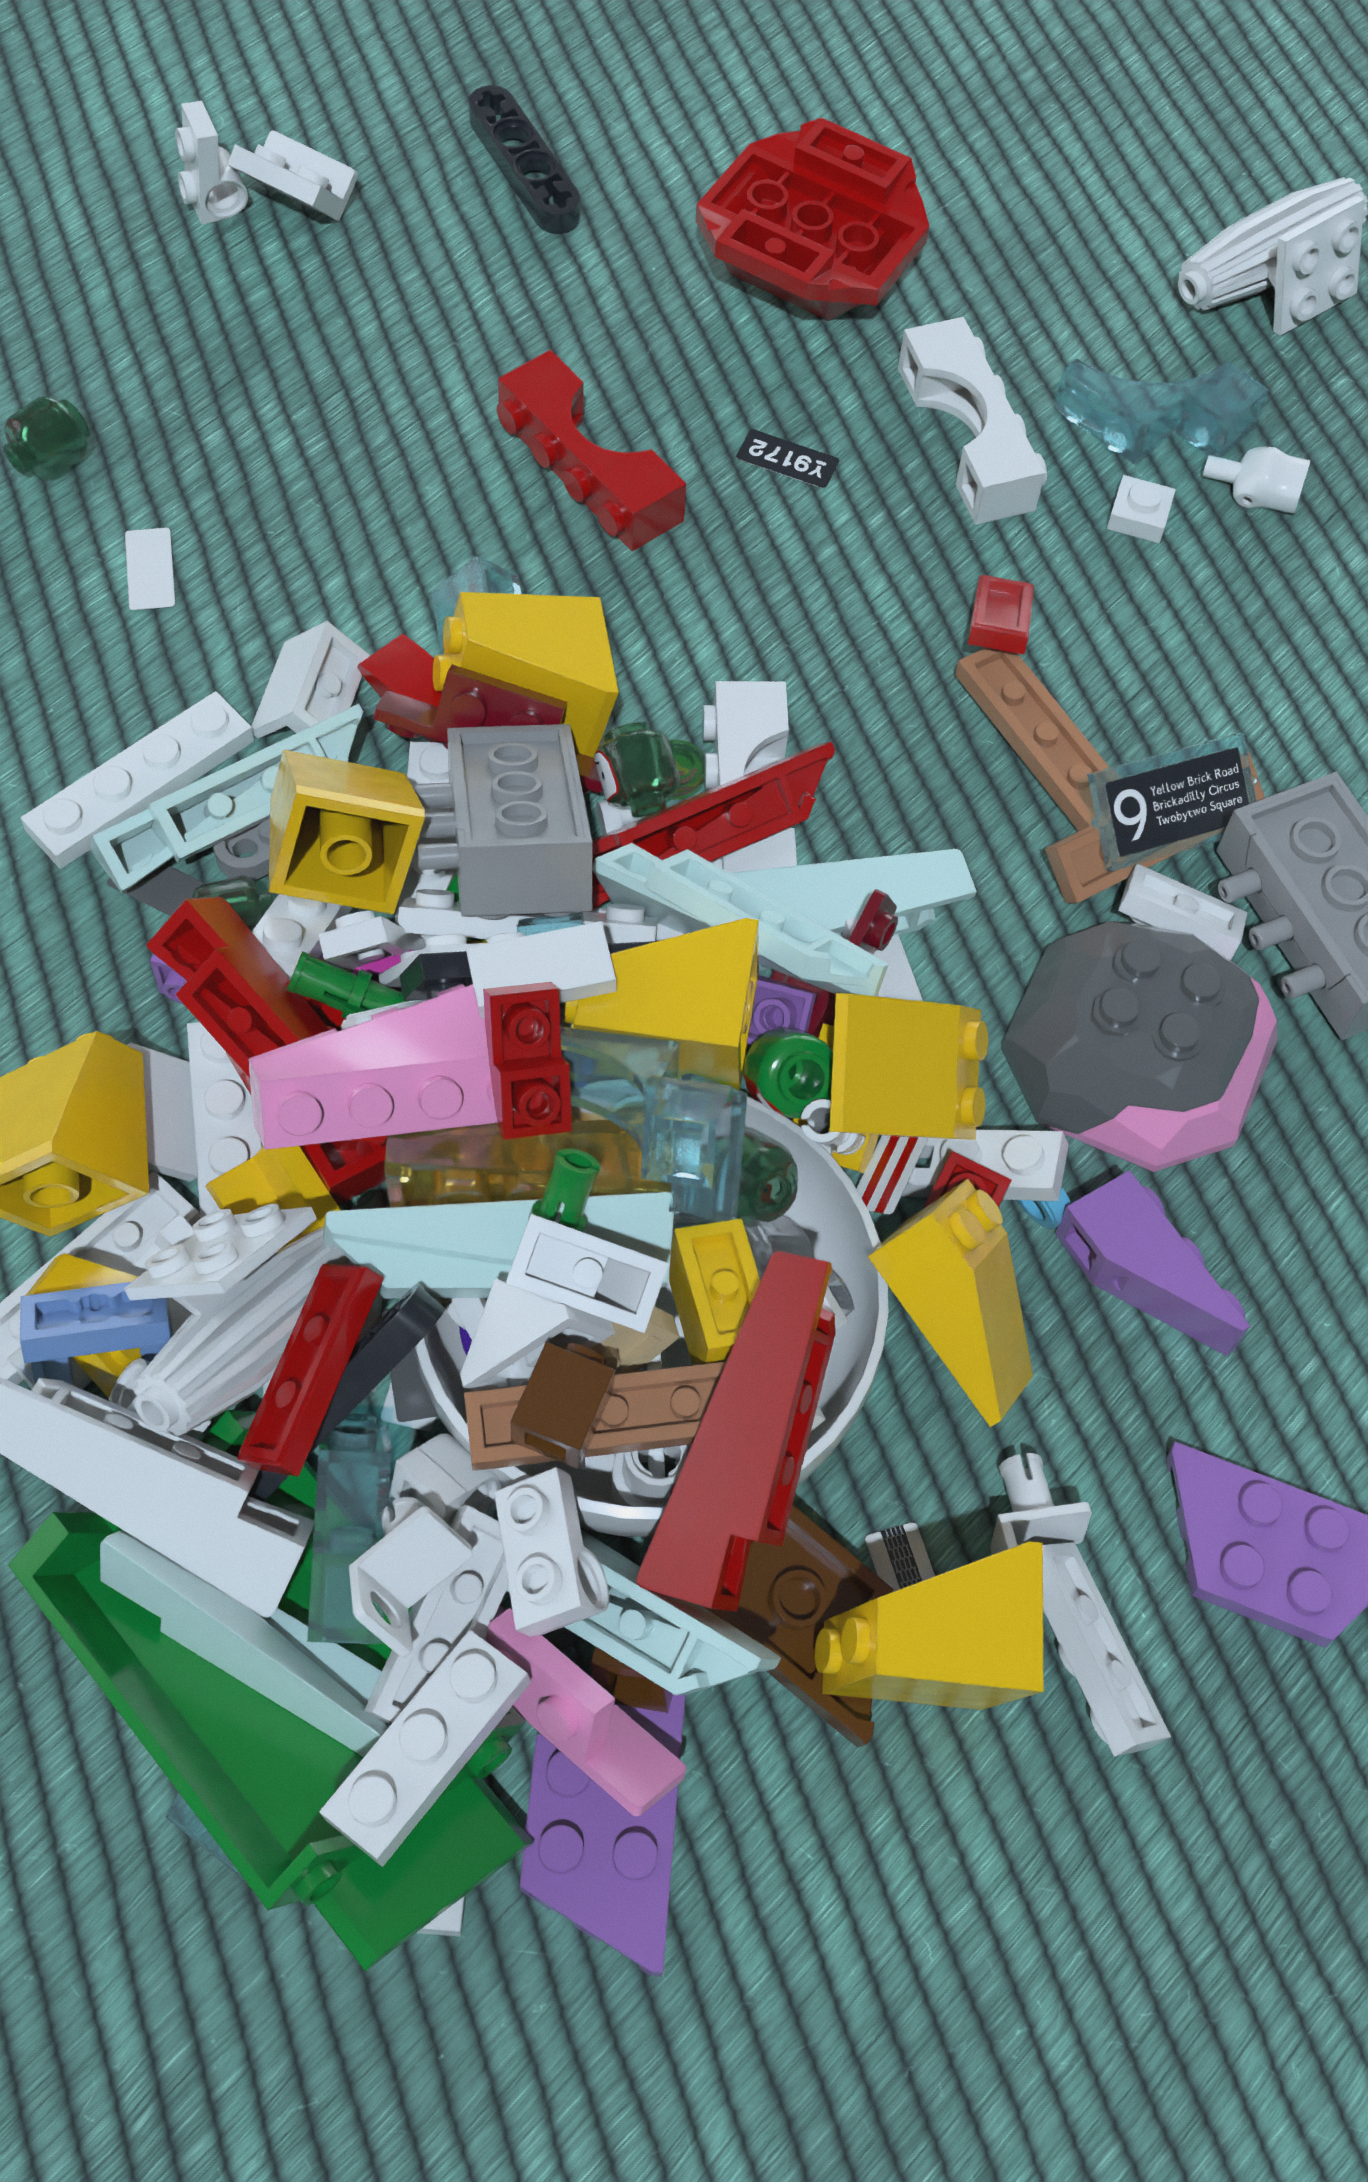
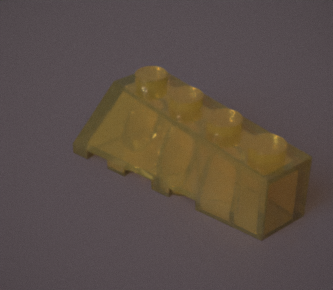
M637 1112L623 1113L608 1120L581 1121L579 1118L571 1116V1132L509 1140L501 1138L498 1123L388 1135L385 1177L390 1208L542 1199L554 1167L555 1155L557 1151L565 1148L584 1151L598 1160L600 1170L593 1181L589 1196L658 1192L673 1193L667 1117H649L646 1114Z

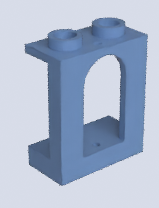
M131 1282L21 1296L20 1345L24 1363H31L35 1384L39 1378L62 1380L75 1386L70 1357L140 1348L141 1359L151 1362L174 1335L169 1298L130 1300L124 1288Z

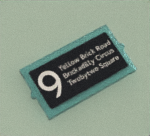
M1244 733L1232 734L1087 774L1096 816L1092 820V826L1099 831L1107 871L1120 870L1220 841L1233 811L1257 802L1254 786L1257 785L1258 779L1255 775H1251Z

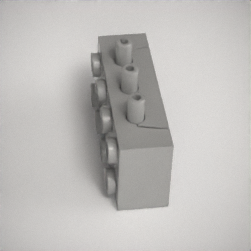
M570 724L447 728L449 783L415 784L413 789L424 808H451V812L425 813L419 839L454 837V843L419 844V869H457L461 917L478 916L483 919L497 920L505 918L510 914L542 913L551 917H563L573 912L592 911V838Z
M1336 771L1234 810L1216 851L1233 875L1218 883L1220 897L1226 903H1231L1247 896L1264 922L1250 929L1249 939L1252 946L1256 950H1264L1278 944L1296 971L1281 979V989L1284 995L1289 999H1295L1311 993L1340 1039L1344 1040L1368 1030V816Z

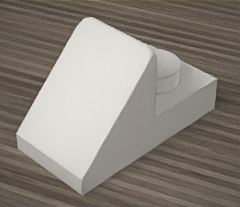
M530 1214L506 1284L645 1333L669 1263Z

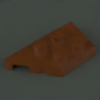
M792 1505L782 1547L751 1540L738 1610L729 1611L702 1607L779 1655L781 1660L777 1667L766 1672L857 1748L867 1745L873 1736L875 1723L869 1721L872 1699L822 1694L823 1673H819L815 1665V1646L818 1634L824 1628L825 1620L878 1597L892 1593L894 1589Z

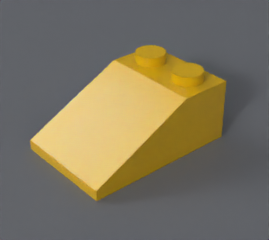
M836 993L829 1132L976 1140V1127L981 1126L985 1116V1095L983 1089L978 1087L979 1061L984 1060L988 1050V1029L986 1023L981 1021L982 1010L954 1004Z
M966 1179L907 1219L868 1258L987 1424L992 1427L1004 1418L1032 1379L1033 1371L1008 1234L1001 1225L1003 1222L1001 1212L994 1200L982 1190L977 1191L969 1179Z

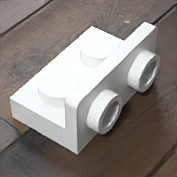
M271 131L264 147L258 144L254 153L235 144L227 165L253 180L337 221H340L358 178V172L351 167L276 131Z

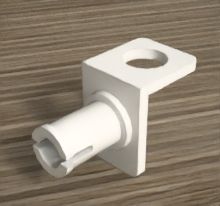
M1026 1453L1027 1469L1023 1468L1020 1454L1007 1458L999 1466L1000 1475L1004 1479L1013 1512L998 1514L990 1545L992 1555L1029 1541L1049 1545L1073 1542L1079 1544L1084 1540L1092 1515L1089 1503L1081 1502L1054 1506L1043 1470V1461L1038 1454Z
M411 1497L397 1498L392 1501L395 1519L393 1511L388 1506L383 1509L381 1521L385 1537L349 1565L352 1608L355 1618L401 1658H405L413 1651L408 1609L472 1557L471 1545L429 1507H425L423 1502ZM372 1601L383 1610L391 1625L379 1615Z

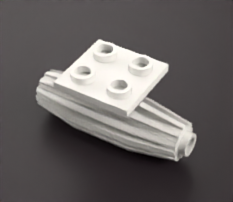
M1339 178L1292 192L1228 226L1181 265L1182 271L1179 272L1178 289L1182 298L1188 304L1194 305L1196 309L1202 308V310H1207L1258 294L1273 286L1275 289L1273 332L1281 336L1357 294L1362 225L1367 220L1365 217L1368 215L1367 196H1364L1362 192L1363 188L1360 184L1354 183V180L1351 178Z
M269 1204L244 1214L233 1215L230 1209H222L210 1213L192 1226L195 1234L182 1244L165 1248L151 1256L145 1262L147 1271L124 1288L130 1300L172 1297L193 1313L136 1379L137 1384L134 1386V1394L137 1395L135 1407L140 1418L150 1428L167 1434L173 1432L174 1436L182 1435L252 1396L272 1378L320 1267L323 1264L356 1266L337 1247L334 1246L330 1249L323 1243L324 1226L283 1247L317 1219L312 1207L280 1210L277 1204Z

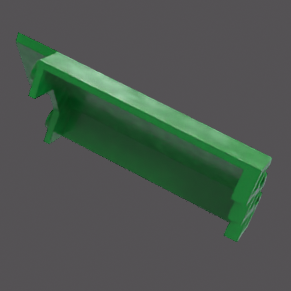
M227 1410L201 1442L238 1458V1453L256 1412ZM305 1461L299 1477L289 1475L263 1501L315 1521L306 1546L277 1608L382 1671L392 1649L355 1618L352 1608L349 1565L376 1543L308 1462ZM52 1512L8 1564V1567L265 1908L271 1910L300 1901L304 1906L314 1904L365 1972L534 1843L482 1779L499 1768L510 1756L512 1747L508 1742L526 1723L513 1707L509 1709L382 1867L325 1821L319 1812L364 1757L161 1633L160 1617L101 1582L100 1544L106 1536L122 1530L121 1528L95 1512ZM372 1601L379 1615L391 1625L383 1610Z

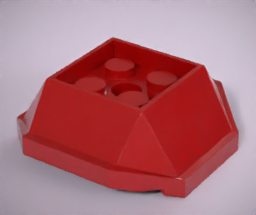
M822 117L801 124L800 131L778 133L750 143L696 204L695 221L714 257L723 260L730 275L827 321L861 304L877 305L927 243L929 222L922 197L916 185L917 177L912 158Z

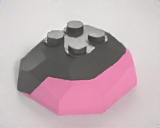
M1110 921L1069 935L1047 946L1003 1040L1001 1050L1037 1123L1056 1131H1063L1065 1135L1147 1170L1156 1172L1234 1147L1276 1045L1277 1020L1261 985L1239 966L1194 934L1127 921Z

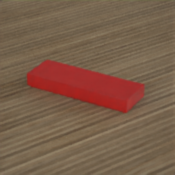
M323 1264L320 1267L238 1453L237 1460L256 1470L299 1477L384 1279L371 1269L362 1266Z

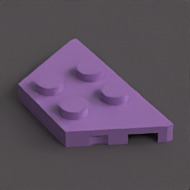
M1174 1442L1168 1451L1166 1462L1168 1471H1173L1180 1506L1176 1510L1180 1536L1188 1547L1189 1556L1186 1568L1191 1595L1324 1648L1327 1647L1368 1606V1515Z
M673 1694L668 1713L616 1704L680 1760L685 1695ZM538 1734L535 1740L526 1833L534 1843L523 1851L520 1891L548 1910H555L572 1921L576 1928L599 1943L602 1941L638 1964L639 1969L648 1975L662 1977L678 1785L641 1816H633L543 1735Z

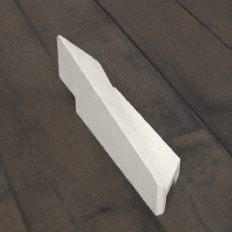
M0 1377V1454L260 1616L270 1617L275 1613L306 1546L315 1521L249 1497L248 1494L259 1470L237 1460V1457L185 1434L174 1436L173 1432L167 1434L155 1431L146 1425L137 1413L62 1380L39 1378L30 1391Z

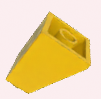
M460 592L454 616H446L444 620L443 655H436L434 658V689L436 691L443 690L447 672L453 664L566 701L567 705L561 724H570L575 752L594 758L619 693L600 597Z
M283 749L270 802L269 892L394 914L425 819V809L406 774Z
M743 918L612 953L610 957L616 977L617 992L566 1002L565 1023L571 1024L570 1045L579 1047L584 1070L623 1076L676 1077L706 1082L740 1092L759 975V920Z
M95 1031L83 1034L74 1042L45 1056L33 1058L26 1065L0 1077V1218L52 1237L149 1194L142 1052L115 1040L108 1034Z
M1031 1541L878 1597L825 1620L824 1628L819 1632L815 1646V1665L817 1671L823 1673L822 1694L984 1710L1044 1692L1043 1543Z

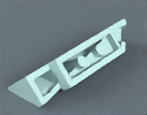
M359 704L354 705L150 803L148 809L92 835L89 848L93 856L118 889L123 892L174 857L177 863L269 819L271 794L283 749L348 762L349 752L363 710Z
M630 843L594 860L592 870L614 904L642 906L645 908L644 916L657 917L658 924L683 934L743 918L758 919L759 964L834 994L849 993L878 996L889 965L888 963L688 849L661 860L635 844Z
M958 849L730 873L841 937L845 928V920L856 917L859 920L875 889L888 894L897 905L894 915L898 917V924L894 934L898 935L920 930L935 921L934 907L965 899L969 900L977 892L964 856ZM759 964V972L771 969Z
M658 1192L589 1196L583 1211V1215L586 1218L584 1233L669 1263L661 1286L666 1287L669 1280L674 1194ZM542 1199L330 1211L325 1215L323 1243L330 1249L334 1246L337 1247L356 1266L367 1267L384 1279L378 1290V1293L383 1298H402L417 1284L433 1298H488L495 1278L506 1282L525 1231L532 1205ZM563 1202L555 1220V1223L558 1224L565 1207Z
M494 1501L485 1514L498 1521L496 1502ZM581 1529L583 1546L596 1556L605 1573L609 1588V1606L605 1612L567 1625L565 1628L674 1695H689L756 1672H764L777 1667L781 1660L779 1655L701 1605L639 1587L636 1577L640 1566Z
M124 1530L106 1536L101 1542L100 1581L160 1617L161 1633L363 1757L366 1756L390 1727V1724L364 1712L382 1673L381 1670L279 1608L270 1617L260 1616Z

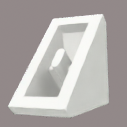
M495 1278L460 1373L462 1385L475 1391L525 1386L546 1342L563 1349L566 1343H576L591 1349L615 1334L612 1321L506 1284L505 1281Z

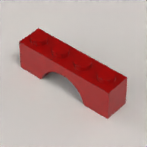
M551 349L498 378L499 404L496 410L502 426L508 433L516 434L531 449L534 458L542 467H549L564 482L571 497L578 502L582 501L598 517L601 526L609 535L617 536L633 552L684 522L686 482L652 449L638 452L612 451L595 445L578 431V427L583 422L584 382Z

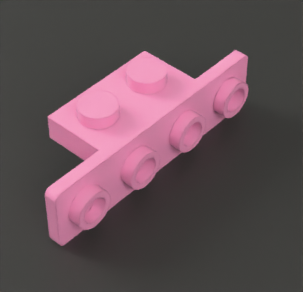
M499 1605L494 1619L489 1622L488 1632L484 1640L528 1673L531 1683L512 1706L523 1719L633 1816H641L684 1780L686 1765L614 1704L616 1698L542 1635L529 1637L516 1631L513 1610L511 1608L505 1610Z

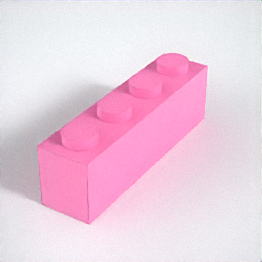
M460 984L437 992V997L401 1010L394 1007L371 1015L372 1020L337 1032L336 1029H332L249 1058L253 1121L264 1149L498 1123L489 1067L485 1018L480 1019L473 984L466 987Z

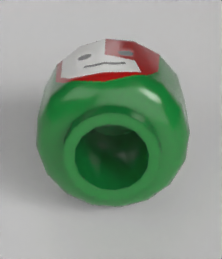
M781 1027L765 1032L753 1042L745 1056L743 1075L747 1090L756 1101L762 1103L766 1108L786 1118L801 1119L805 1107L812 1101L819 1099L831 1101L833 1052L826 1042L799 1029Z

